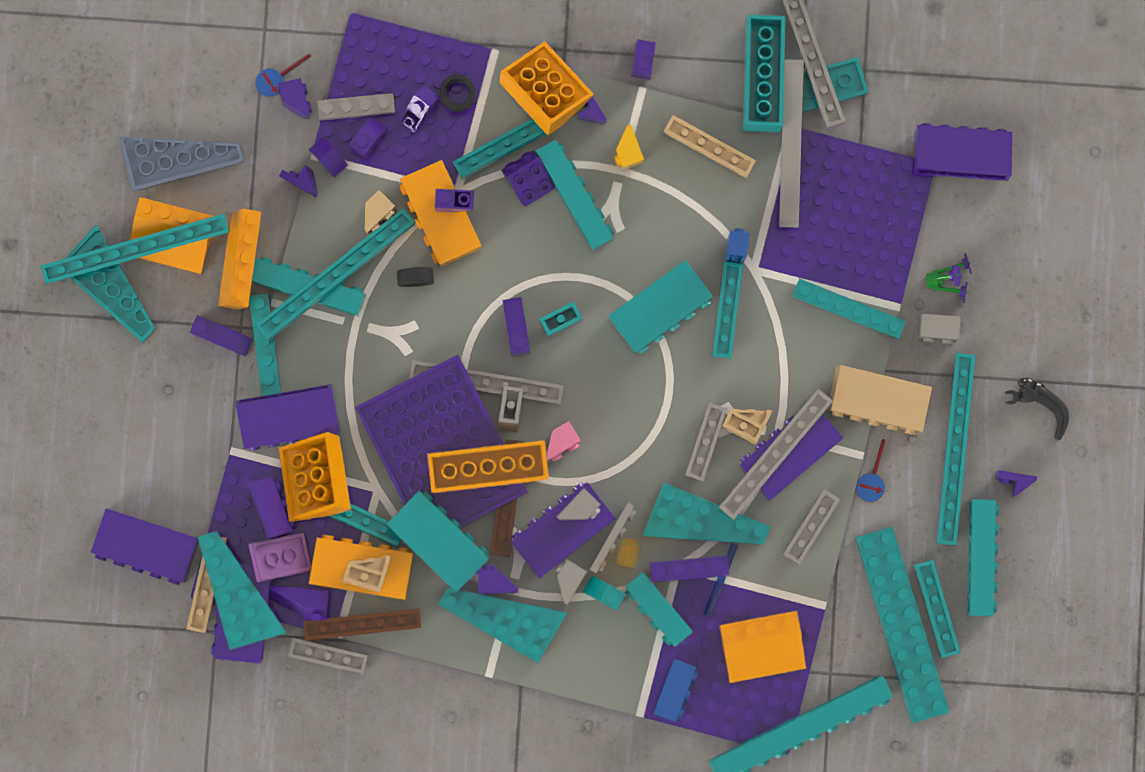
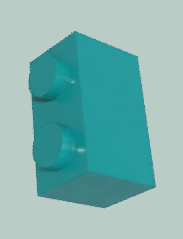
M573 301L540 318L539 322L547 337L550 338L582 322L583 318Z

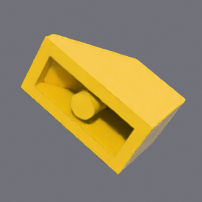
M631 124L627 125L614 156L617 167L621 166L622 171L644 163V157Z

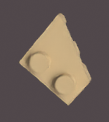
M730 409L722 428L756 445L772 410Z
M387 555L381 558L348 562L343 582L380 593L391 556Z

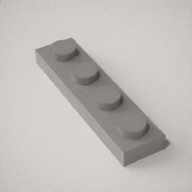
M393 93L317 101L319 121L395 114Z
M708 403L685 473L686 477L704 481L727 408Z
M825 489L822 491L784 551L783 555L800 565L840 499Z
M627 503L591 566L590 571L595 574L598 570L600 572L603 571L607 563L604 560L607 554L612 555L617 546L614 544L616 538H621L626 530L623 527L626 520L631 521L636 512L633 510V504Z
M292 638L288 657L359 674H364L368 655L297 638Z

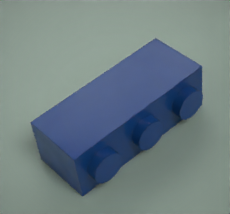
M735 228L734 231H730L726 240L724 262L744 263L748 253L750 233H746L745 229Z
M673 659L653 714L673 722L681 719L684 712L681 706L683 701H688L691 690L688 689L691 682H695L698 674L695 671L696 667Z

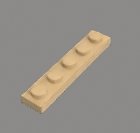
M672 115L663 131L668 136L745 178L748 177L756 162L751 157Z
M221 537L223 541L226 543L227 538ZM202 556L186 629L206 633L214 601V593Z

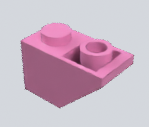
M570 421L552 431L547 451V461L552 460L555 462L563 457V452L567 450L572 452L580 447L578 443L581 440Z

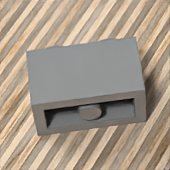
M921 314L919 316L918 339H923L925 343H934L935 340H941L942 344H953L959 340L960 317Z

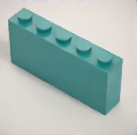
M684 260L611 313L608 319L635 355L638 352L643 354L650 349L649 344L654 341L655 343L660 342L665 338L664 334L667 331L673 332L681 326L679 323L682 320L686 319L688 321L696 315L695 311L700 307L702 310L708 307L713 296L689 263Z
M418 491L387 525L457 592L489 560L487 556L489 552L482 545L478 547L473 542L475 538L469 532L464 534L459 529L461 525L454 518L450 520L445 515L447 511L440 504L436 506L432 502L433 497L428 492L424 491L422 493Z

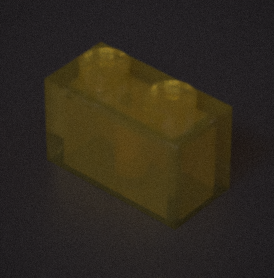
M626 538L625 541L620 542L615 565L631 569L635 568L640 549L637 540Z

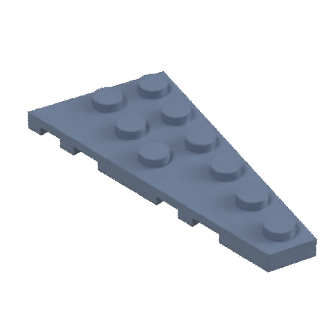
M119 136L134 192L245 163L239 143Z

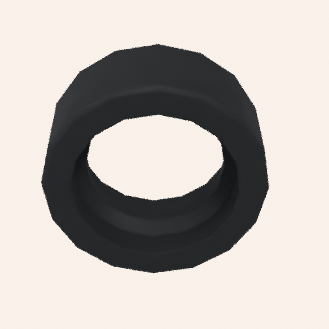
M459 74L446 78L440 86V98L443 105L452 112H463L472 107L476 98V90L470 78ZM453 83H463L469 90V97L462 104H454L447 98V89Z
M411 267L398 270V286L419 287L433 284V268Z

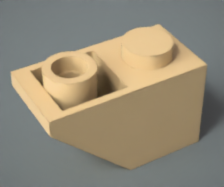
M380 190L365 203V232L368 235L380 227V224L385 219L389 220L395 215V205Z

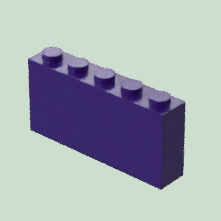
M929 123L920 124L915 130L914 174L1008 181L1012 175L1013 132L1006 129L988 130L985 127L969 129L967 126L955 128L949 125L932 126Z
M332 384L236 400L235 405L244 449L249 448L250 451L258 450L261 448L260 446L266 445L268 447H276L283 442L294 444L300 439H307L326 432L335 435L340 433Z
M824 414L818 418L759 489L768 501L843 439ZM792 415L784 424L787 426L794 416ZM777 428L769 435L771 439L765 443L763 440L755 447L757 450L752 455L747 453L740 459L742 463L739 467L745 474L748 473L784 428L781 431Z
M580 482L573 488L574 492L570 496L567 494L563 495L557 500L559 502L554 508L549 506L542 512L543 517L539 520L537 518L531 520L527 524L529 528L523 532L520 529L512 535L513 540L511 543L539 579L616 519L588 482L585 484ZM583 489L601 504L599 507L601 511L593 519L591 517L587 520H559L557 518Z
M105 509L91 553L96 554V559L106 561L109 558L114 560L113 564L124 567L127 564L132 566L131 570L143 573V570L151 572L150 576L161 579L164 576L169 578L168 582L179 585L180 582H186L199 540L196 537Z
M239 563L269 607L272 579L257 582L253 564ZM216 606V616L219 617L218 624L214 625L213 634L216 635V643H212L211 655H214V659L262 664L265 640L230 650L218 607Z

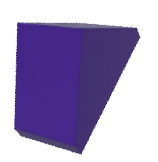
M323 137L309 149L311 154L334 178L348 166L336 149Z

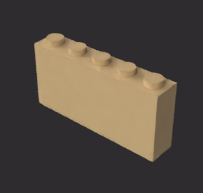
M839 365L835 369L829 397L833 402L828 406L827 411L832 412V416L843 418V415L849 416L852 421L861 422V420H866L872 426L879 427L880 424L887 425L886 429L898 431L899 428L905 430L906 434L916 435V433L923 432L932 387Z

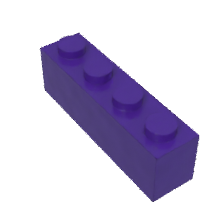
M728 556L650 562L652 583L730 576Z

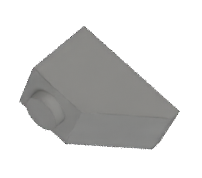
M504 386L498 430L518 431L523 388Z
M583 489L557 518L559 520H587L589 517L593 519L601 511L599 509L601 504Z
M569 560L565 563L561 562L556 570L559 573L557 578L563 602L568 605L587 573L586 570Z

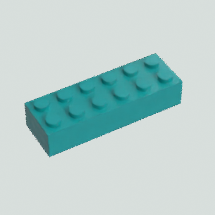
M747 14L745 21L743 131L780 133L782 130L785 16Z

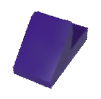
M594 97L584 105V107L588 106V108L577 115L578 119L602 125L607 122Z
M305 165L300 174L292 170L289 173L284 170L281 171L279 177L315 198L317 197L314 173L311 168Z
M999 470L996 471L995 479L1000 480L1001 484L1011 485L1014 482L1012 497H1015L1037 481V476Z

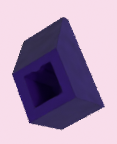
M301 78L278 83L282 106L305 120L309 119V113H312L310 101L306 102L307 87L305 83L302 84Z
M424 86L413 96L399 122L415 133L431 113L440 97Z
M436 189V212L455 213L472 211L474 209L473 190Z

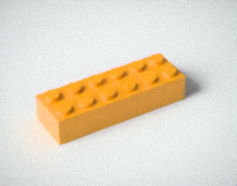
M545 441L428 454L432 493L549 479Z

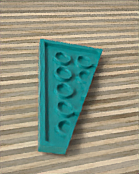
M97 224L66 258L109 246ZM120 264L70 277L142 343L156 330Z
M663 483L642 536L764 545L771 526L742 514H738L733 520L718 508L720 505Z
M216 531L199 536V544L229 649H235L287 633L219 533Z
M452 588L446 589L438 603L441 607L537 663L540 661L567 614L566 612L462 590L455 592Z

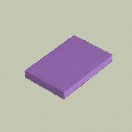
M304 533L249 544L257 582L308 572L312 569Z

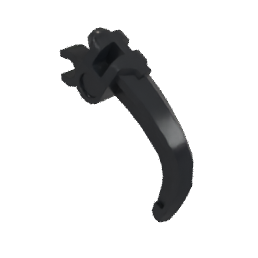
M1026 377L1019 379L1018 385L1020 389L1018 392L1014 390L1005 391V394L1013 395L1012 401H1006V404L1012 405L1017 401L1022 403L1036 401L1053 412L1057 419L1055 439H1062L1069 421L1068 408L1060 398L1046 389L1045 385Z

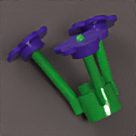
M964 253L965 258L962 259V263L940 270H932V273H926L927 287L933 288L934 291L960 293V297L963 298V303H965L966 294H968V282L965 283V286H961V289L941 287L940 285L944 284V279L950 278L954 285L960 286V267H964L965 270L969 269L970 274L972 273L970 268L971 262L968 261L966 253ZM950 271L949 274H947V275L941 274V273Z

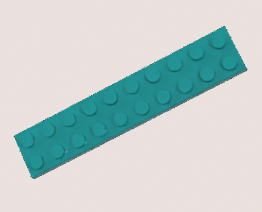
M893 526L855 537L911 723L950 713Z

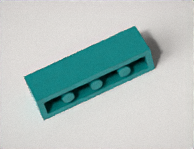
M644 572L625 586L627 590L624 593L631 601L636 600L639 604L637 608L643 616L647 614L651 618L649 623L656 631L661 630L664 634L662 639L668 646L671 644L674 647L677 646L693 632Z

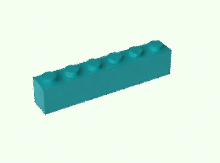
M555 139L536 150V154L540 157L555 188L591 250L594 252L613 241L612 235H614V232L609 224L605 225L603 221L605 217L601 209H596L593 202H595V199L591 192L587 193L583 186L586 184L581 175L577 177L574 171L576 167L571 159L568 160L566 158V149L563 144H558Z
M261 257V259L255 258L251 283L293 296L315 277L308 275L306 270L298 268L295 271L290 269V266L279 262V265L271 263V259ZM342 282L316 303L359 317L366 294L363 293V289L356 286L348 288Z
M970 500L967 616H994V613L997 611V602L994 601V593H997V582H994V574H997L998 564L995 562V555L998 554V543H995V535H998L999 528L998 524H995V519L999 514V505L996 504V500Z

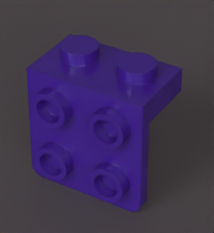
M534 151L524 153L520 159L515 162H509L501 170L523 206H528L555 189L549 173L540 157Z

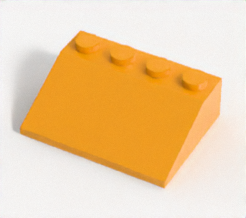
M545 41L501 70L499 83L547 135L563 126L594 96L593 92Z
M139 197L130 240L213 216ZM212 237L140 257V259L202 274Z
M326 432L295 442L294 444L279 447L290 522L330 516L351 510L340 436Z
M797 611L719 625L730 683L806 669Z

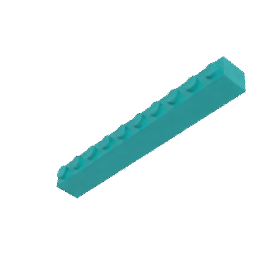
M879 675L707 760L712 772H751L752 767L756 765L761 767L769 763L768 759L774 756L775 758L782 757L786 754V750L790 748L795 750L804 745L803 742L808 739L810 741L821 737L820 733L826 730L828 733L838 728L837 725L842 722L847 724L854 721V716L860 713L863 716L872 712V708L877 705L881 707L890 702L889 699L893 698V695L884 676Z

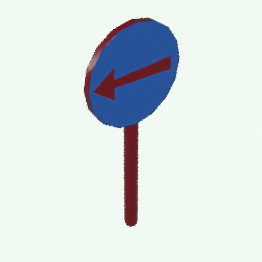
M307 54L281 73L274 69L262 70L255 80L257 90L266 97L278 95V83L284 82L282 76L310 58L311 54Z
M885 439L881 441L873 473L863 475L856 484L858 496L866 502L879 500L885 490L883 480L876 475Z

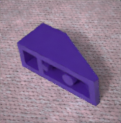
M521 297L504 299L502 301L511 356L530 354Z
M199 315L196 316L190 330L193 336L245 357L253 340L248 336Z
M270 586V599L275 603L306 619L315 621L327 619L329 590Z

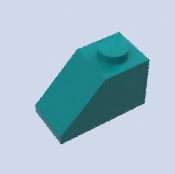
M593 575L582 591L617 611L626 595L624 592Z

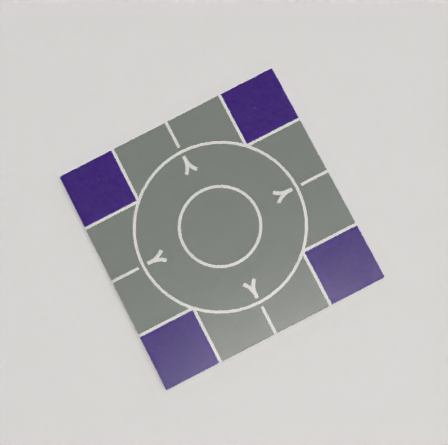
M351 13L327 100L393 93L395 114L323 120L320 122L315 143L323 137L336 149L348 166L334 178L311 154L308 167L313 170L318 195L315 198L307 192L301 191L282 263L289 265L290 269L295 271L298 268L306 270L308 275L313 277L316 274L322 273L368 236L365 232V203L378 190L395 205V214L404 208L414 220L417 219L415 211L411 213L407 202L410 201L407 194L403 196L399 185L402 184L400 178L440 160L443 161L456 190L474 191V209L466 211L482 245V249L440 268L439 263L435 264L430 255L434 253L431 246L427 247L423 240V236H425L423 229L419 230L415 223L412 228L343 282L345 287L352 288V286L363 289V293L366 294L359 317L315 304L274 337L281 393L332 384L340 424V433H337V435L340 436L349 501L363 510L390 521L404 507V504L355 407L409 380L412 360L440 364L459 355L465 369L564 385L561 405L522 398L517 432L498 430L503 395L477 390L504 444L505 439L524 441L525 443L545 441L547 453L552 431L570 421L581 440L578 443L579 448L572 452L568 450L563 452V457L555 462L552 460L547 461L548 480L523 482L528 493L517 498L513 535L520 529L523 532L529 528L527 524L534 518L539 520L543 517L542 512L549 506L553 508L559 504L557 500L563 495L567 494L570 496L574 492L573 488L580 482L583 484L588 482L616 519L561 561L565 563L569 560L587 571L568 605L563 602L557 578L559 573L556 570L560 563L539 579L512 543L510 557L490 554L496 509L459 528L464 534L469 532L475 538L473 542L478 547L482 545L489 552L487 555L489 560L484 565H494L495 569L503 573L519 589V593L481 595L567 613L538 663L438 605L446 589L451 587L402 539L396 548L330 516L294 521L296 525L293 527L294 532L282 537L304 533L311 566L317 538H322V535L333 536L335 541H341V538L352 539L353 544L359 545L360 541L372 543L371 547L379 548L380 544L391 546L390 550L398 551L399 547L410 549V553H413L414 556L406 600L309 584L311 571L272 579L271 586L329 590L327 619L420 609L421 628L337 638L738 743L748 741L798 716L871 425L868 424L869 421L861 420V422L850 420V417L843 415V418L835 417L827 409L823 412L824 416L841 434L843 439L770 501L758 490L739 513L771 526L764 545L644 537L642 534L663 483L721 505L746 475L739 467L742 463L740 461L741 458L747 453H750V455L757 451L755 447L763 440L765 443L771 439L769 435L777 428L781 431L786 426L784 422L792 415L795 417L799 412L798 410L805 405L817 389L830 397L836 366L843 365L884 375L893 337L793 298L792 295L800 278L898 318L933 176L914 174V157L802 129L799 227H779L782 130L780 133L743 131V113L571 69L593 92V97L605 115L607 122L602 125L578 119L577 115L588 108V106H583L563 126L550 135L546 134L462 180L453 165V161L532 119L499 83L501 70L522 56ZM451 75H464L473 82L476 98L472 107L468 110L452 112L443 105L441 98H439L431 113L415 133L399 122L413 96L424 86L440 97V86ZM453 83L447 89V98L454 104H462L469 97V90L463 83ZM672 115L756 160L748 177L745 178L663 133ZM371 118H374L386 126L388 130L366 160L351 150L349 144L358 131ZM631 124L644 157V163L622 171L621 166L617 167L614 156L627 125ZM555 139L558 144L562 143L566 149V158L568 160L571 159L576 167L574 171L577 177L581 175L586 184L583 186L587 193L590 191L595 199V202H593L596 209L600 208L605 218L603 221L605 225L609 224L614 232V235H612L613 241L593 252L556 188L528 206H523L510 182L501 172L505 165L509 162L517 161L526 152L534 151L536 153V150ZM739 228L745 229L746 233H750L747 257L743 263L732 358L712 357L726 240L730 231ZM686 260L712 294L711 304L703 310L700 307L695 311L696 315L688 321L686 319L682 320L679 323L681 326L675 331H667L664 334V339L658 343L652 342L648 345L650 349L643 354L638 352L635 355L610 322L608 316ZM411 267L433 268L434 283L419 287H399L397 271ZM274 290L270 304L271 312L288 300L291 295ZM521 297L530 354L511 356L502 300ZM574 301L583 318L582 322L548 338L539 319ZM257 357L254 362L245 399L261 396ZM708 403L727 408L723 423L730 409L772 410L756 445L721 426L704 481L685 476ZM238 421L208 534L217 531L221 537L227 538L226 545L237 562L253 564L249 544L270 539H268L248 484L273 477L275 480L278 479L282 490L279 491L281 498L285 497L286 499L279 447L289 444L283 442L276 447L260 446V449L250 451L249 448L244 449ZM825 489L839 498L840 501L804 559L798 565L785 557L783 553ZM627 503L633 504V510L636 511L631 521L626 520L623 526L626 528L621 538H616L614 544L617 546L612 555L607 554L604 560L607 563L603 571L600 572L598 570L595 574L590 571L591 566ZM201 556V559H200L199 567H198V570H197L196 578H195L194 585H193V589H192V592H191V599H193V597H194V592H195V588H196V583H197V579H198V574H199V570H200V565H201V561H202V556ZM728 556L730 576L653 583L693 631L675 647L672 644L670 646L667 645L662 639L664 634L660 629L656 631L649 623L651 618L647 614L645 616L642 615L637 608L639 604L635 599L631 601L625 595L617 611L582 592L592 575L625 592L627 590L625 586L642 572L651 581L650 562ZM478 571L459 590L479 594ZM214 596L213 605L217 606V603H216V600H215V596ZM270 599L269 608L280 623L304 629L303 621L312 620L306 619ZM797 611L806 669L730 683L719 625ZM673 659L696 667L695 671L698 672L695 682H691L688 689L691 690L688 701H683L681 706L684 709L680 720L677 719L676 722L653 714ZM790 749L786 750L785 755L790 753Z

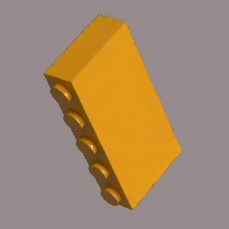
M442 160L400 178L402 183L399 185L403 196L407 194L410 200L407 202L411 213L414 211L416 213L417 219H415L418 229H423L425 233L423 240L427 247L431 246L434 253L430 255L435 264L439 263L441 268L482 249V245L466 211L455 213L435 211L436 189L456 190Z
M240 209L231 213L230 232L228 233L218 307L239 310L248 307L261 219L260 211Z
M322 535V538H317L309 584L406 600L414 556L413 553H410V549L399 547L398 551L390 550L391 546L382 544L379 545V548L371 547L372 543L360 541V545L353 544L352 539L341 538V541H335L333 536ZM387 555L391 556L380 593L343 582L348 562L381 558Z

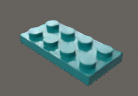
M858 57L826 66L838 102L869 93ZM803 72L802 113L819 108L807 72Z

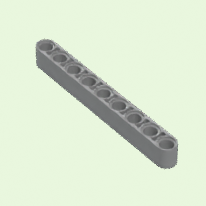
M784 59L779 227H799L803 60Z

